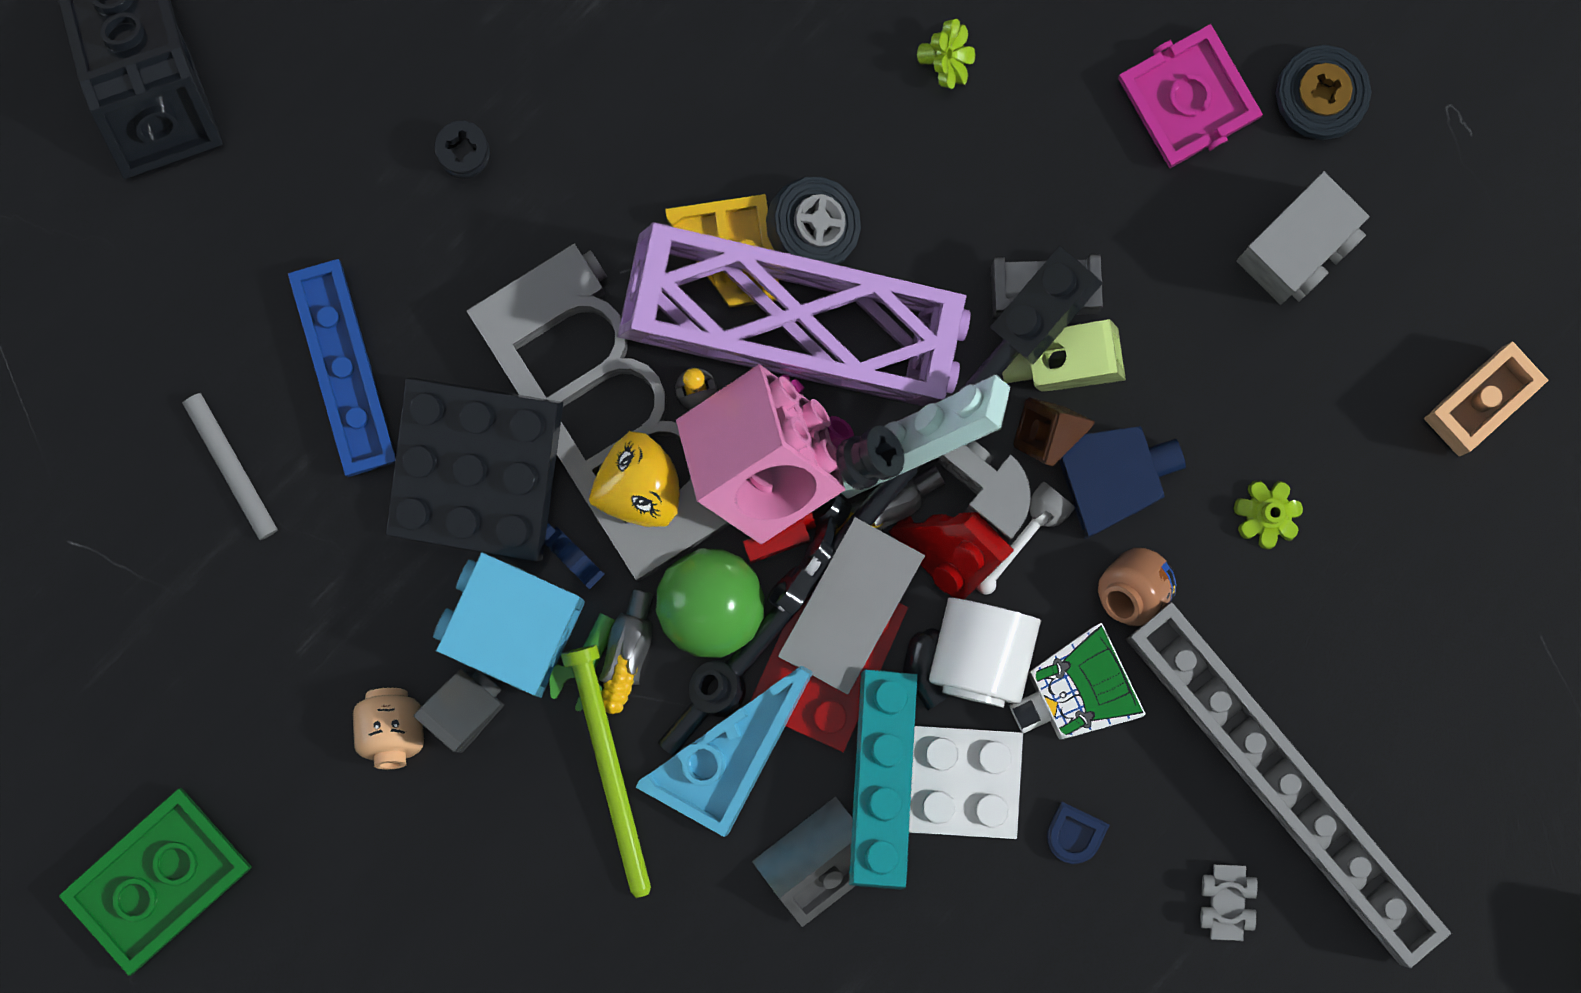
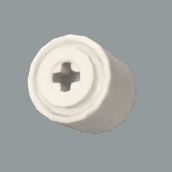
M948 598L929 681L932 684L942 686V693L1002 708H1004L1005 702L1020 704L1041 620L995 606L957 598Z

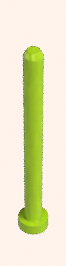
M590 645L561 653L564 667L572 666L630 892L635 898L649 895L651 885L593 660L600 658L597 645Z

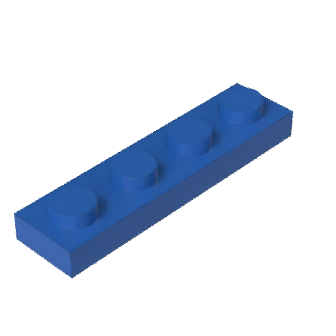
M336 259L288 273L345 476L350 477L395 464V449L341 261Z

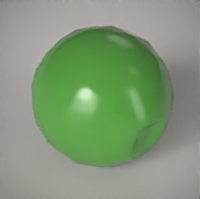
M701 548L685 555L666 569L657 587L656 613L663 632L677 648L696 657L721 658L740 649L755 636L764 617V593L757 574L741 557L724 549Z

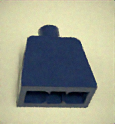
M1141 426L1085 434L1058 460L1072 504L1076 507L1075 513L1084 539L1102 532L1164 498V491L1159 477L1186 469L1183 452L1176 438L1148 447Z

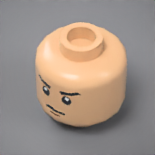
M379 688L366 692L365 699L357 703L353 710L355 751L363 758L374 760V767L377 769L389 770L406 766V758L418 754L424 744L423 724L414 717L415 713L421 708V705L415 699L408 697V692L401 688Z

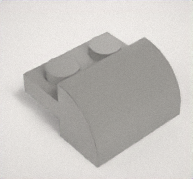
M975 441L940 456L937 463L977 495L965 510V513L977 512L1008 543L1023 525L1030 506L1029 482L1021 465L1010 455L996 471L989 465L994 457Z

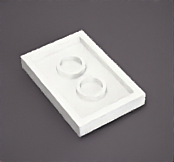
M915 726L909 832L1017 839L1023 733Z

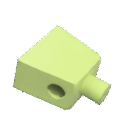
M1110 319L1067 326L1034 364L1019 353L1002 373L1004 382L1012 383L1033 379L1034 386L1042 392L1124 381L1126 378L1119 330ZM1065 350V363L1059 368L1050 369V355L1053 352Z

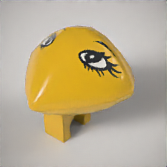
M629 431L613 445L603 461L594 480L589 502L604 513L629 523L644 527L668 526L677 515L680 491L676 469L667 453L651 437L645 433Z

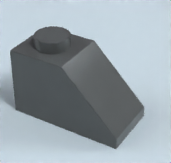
M460 669L415 713L414 717L453 752L463 753L504 706L496 698L502 689L482 671L476 670L471 676L466 670Z

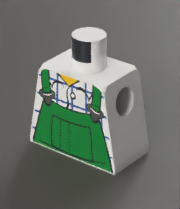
M1102 623L1090 628L1030 670L1028 675L1036 693L1023 698L1020 704L1012 703L1009 705L1023 734L1050 721L1059 740L1146 715Z

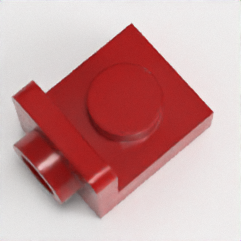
M812 513L801 518L763 544L758 543L752 538L743 541L750 564L810 543L807 530L816 527Z

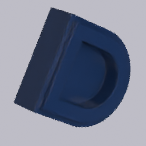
M1060 801L1047 830L1048 847L1053 855L1063 862L1070 864L1083 863L1096 854L1109 828V824Z

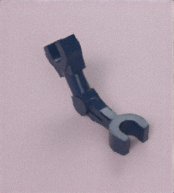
M547 523L545 545L590 589L605 574L557 526L553 529Z

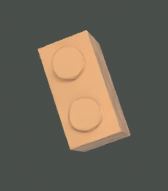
M1512 341L1492 355L1427 414L1424 419L1460 457L1471 452L1549 380Z

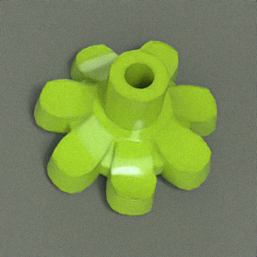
M958 19L945 21L942 32L934 33L931 43H922L917 50L919 63L934 64L935 72L939 73V85L950 89L955 87V83L966 85L968 72L963 64H973L975 60L974 48L963 45L967 41L968 30L964 24L960 25Z
M1257 480L1250 483L1248 492L1252 497L1251 500L1239 498L1234 504V513L1247 518L1238 527L1240 535L1245 539H1251L1256 534H1259V545L1263 549L1274 548L1278 535H1281L1285 540H1293L1299 530L1296 524L1292 522V518L1302 515L1303 507L1298 500L1288 501L1287 498L1290 494L1289 485L1285 482L1277 481L1274 483L1271 491H1269L1262 481ZM1271 509L1275 511L1274 517L1270 514Z

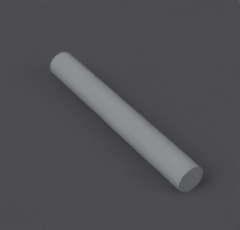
M195 394L183 401L182 404L258 539H265L277 532L276 525L202 394Z

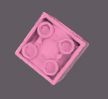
M760 364L676 419L697 501L760 544L768 541L845 491L836 461L837 449L832 444L827 429L831 422L824 407L817 400L812 399L809 401L798 393L784 376L778 378Z

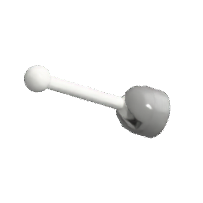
M1043 481L1035 490L1030 500L1029 511L1032 520L1011 545L1014 551L976 588L978 592L984 595L991 594L996 589L997 578L1040 526H1058L1070 516L1076 507Z

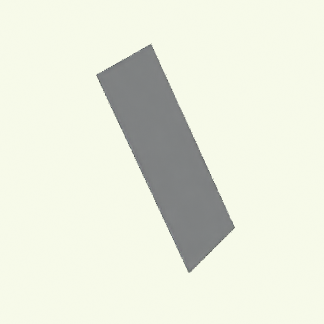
M855 517L778 657L798 668L800 666L806 667L813 671L812 675L849 694L925 555Z

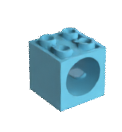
M481 552L477 562L470 559L467 561L458 579L456 589L463 592L455 611L446 608L439 620L433 638L441 641L436 651L542 698L549 683L552 670L560 659L585 601L573 593Z

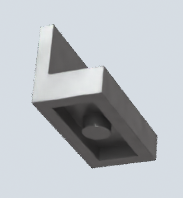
M836 796L752 861L778 898L802 927L855 887L849 885L853 818Z

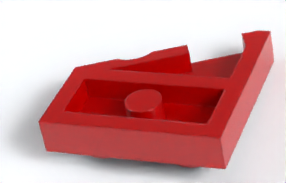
M977 512L959 513L956 517L947 514L931 515L922 523H914L909 516L899 521L888 531L896 540L924 554L925 556L920 565L933 577L935 584L953 598L962 600L975 590L1014 551Z

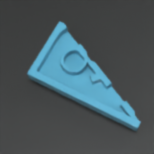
M800 666L750 703L709 730L705 735L678 752L660 767L640 779L636 788L721 836H727L807 686L813 671Z

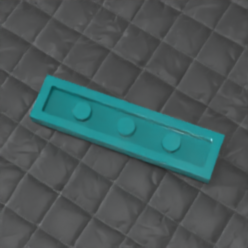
M864 670L861 672L849 885L890 889L906 888L917 674Z

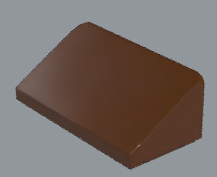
M1028 397V400L1026 399L1013 445L1014 448L1040 462L1053 466L1091 429L1095 421L1064 406Z

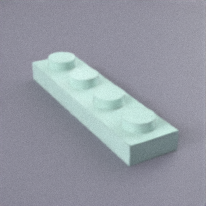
M994 375L975 385H968L958 393L935 404L930 403L920 411L897 422L892 421L884 427H887L896 435L904 451L905 462L900 474L1000 429L1010 386L997 375ZM842 477L845 491L841 494L846 498H851L887 480L879 479L876 485L858 490L847 484Z

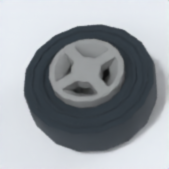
M802 177L784 186L771 201L766 217L767 236L774 251L835 265L843 262L856 247L861 231L859 210L851 194L839 183L824 177ZM804 223L809 224L814 230L813 235H811V232Z

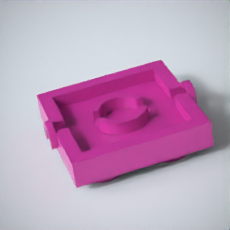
M1211 24L1175 44L1171 40L1163 43L1153 50L1154 56L1121 73L1118 77L1169 169L1206 148L1212 151L1218 145L1226 143L1228 141L1227 136L1260 119L1263 115Z

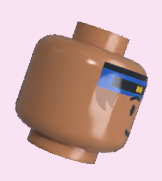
M1132 548L1122 553L1105 570L1099 579L1098 594L1104 609L1114 620L1129 626H1143L1174 598L1177 580L1167 560L1157 552L1146 548Z

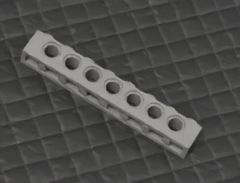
M1172 602L1167 604L1152 619L1126 638L1137 654L1399 965L1412 968L1452 934Z

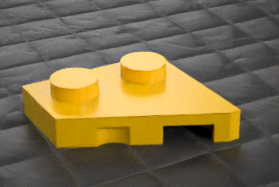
M766 194L665 209L667 221L672 227L774 250L767 236L766 217L768 207ZM723 271L707 276L729 308L756 304ZM743 272V273L746 274L772 301H777V300H776L768 291H766L748 272Z

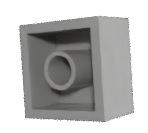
M1323 172L1236 261L1280 305L1291 295L1299 302L1329 273L1322 266L1328 258L1336 265L1366 236L1359 227L1370 216L1334 180Z

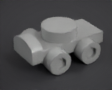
M1213 864V875H1203L1202 896H1211V907H1201V928H1210V939L1243 941L1244 930L1255 931L1256 910L1245 909V898L1256 899L1257 877H1246V866Z

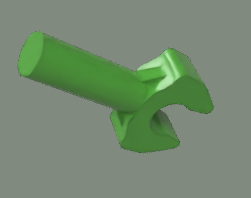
M602 613L599 614L583 647L597 645L600 658L593 660L595 669L607 647L610 630L615 621ZM554 666L549 680L551 698L557 699L563 691L565 683L569 679L575 678L572 666ZM580 697L575 706L577 711L583 710Z

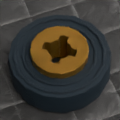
M1320 45L1305 48L1290 58L1278 77L1275 94L1279 112L1290 128L1304 137L1328 140L1342 137L1359 124L1369 108L1372 91L1368 73L1357 57L1343 48ZM1320 80L1322 81V83L1327 84V85L1332 86V87H1327L1326 85H1321Z

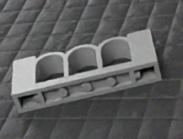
M574 243L467 310V313L519 395L564 402V407L611 377L619 374H632L644 379L655 395L654 409L650 418L633 432L645 433L652 439L658 436H672L681 440L677 423L663 421L666 416L667 397L658 375L648 365L635 359L625 358L627 354V339L617 337L621 317L608 302L599 299L605 295L599 282L605 279L607 275L591 250L582 255ZM584 312L595 313L604 317L613 326L615 331V345L610 356L597 367L546 398L516 350L570 316ZM561 422L557 456L637 582L642 581L731 525L697 501L691 477L679 490L678 512L668 526L644 527L629 522L625 524L623 520L610 516L594 507L589 502V496L596 478L595 473L599 471L615 443L590 459L585 460Z

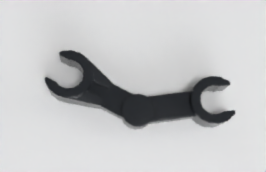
M840 494L832 498L830 505L825 503L813 511L812 516L819 523L813 541L805 551L806 556L798 567L792 568L771 589L767 600L781 612L785 610L790 615H793L802 606L813 582V574L832 555L833 547L831 544L835 531L846 521L852 509L851 504Z

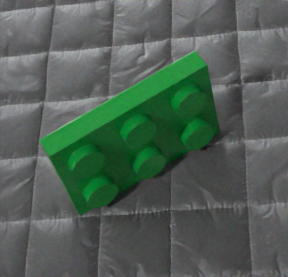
M179 788L64 890L59 897L130 976L252 867L182 788Z

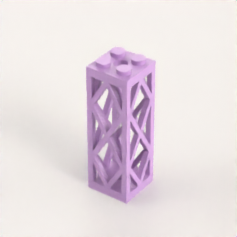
M652 223L638 237L617 337L751 368L760 364L773 373L918 406H926L945 399L946 393L952 394L955 390L960 364L953 361L957 340L964 341L970 323V310L964 309L967 296L964 294ZM669 254L700 261L665 274ZM723 271L768 317L723 331L678 286ZM743 272H748L766 291H768L786 309V311H783L780 307H778ZM775 279L836 294L801 305ZM662 292L666 293V294H667L694 322H696L704 331L700 330V329H699L673 302H671ZM856 302L902 348L860 362L813 316ZM875 302L884 304L914 333V339ZM659 307L676 325L656 321L657 308ZM910 310L919 312L918 318ZM798 321L840 362L834 361L795 322ZM781 327L809 355L744 341V339ZM909 358L906 377L876 371L879 368Z

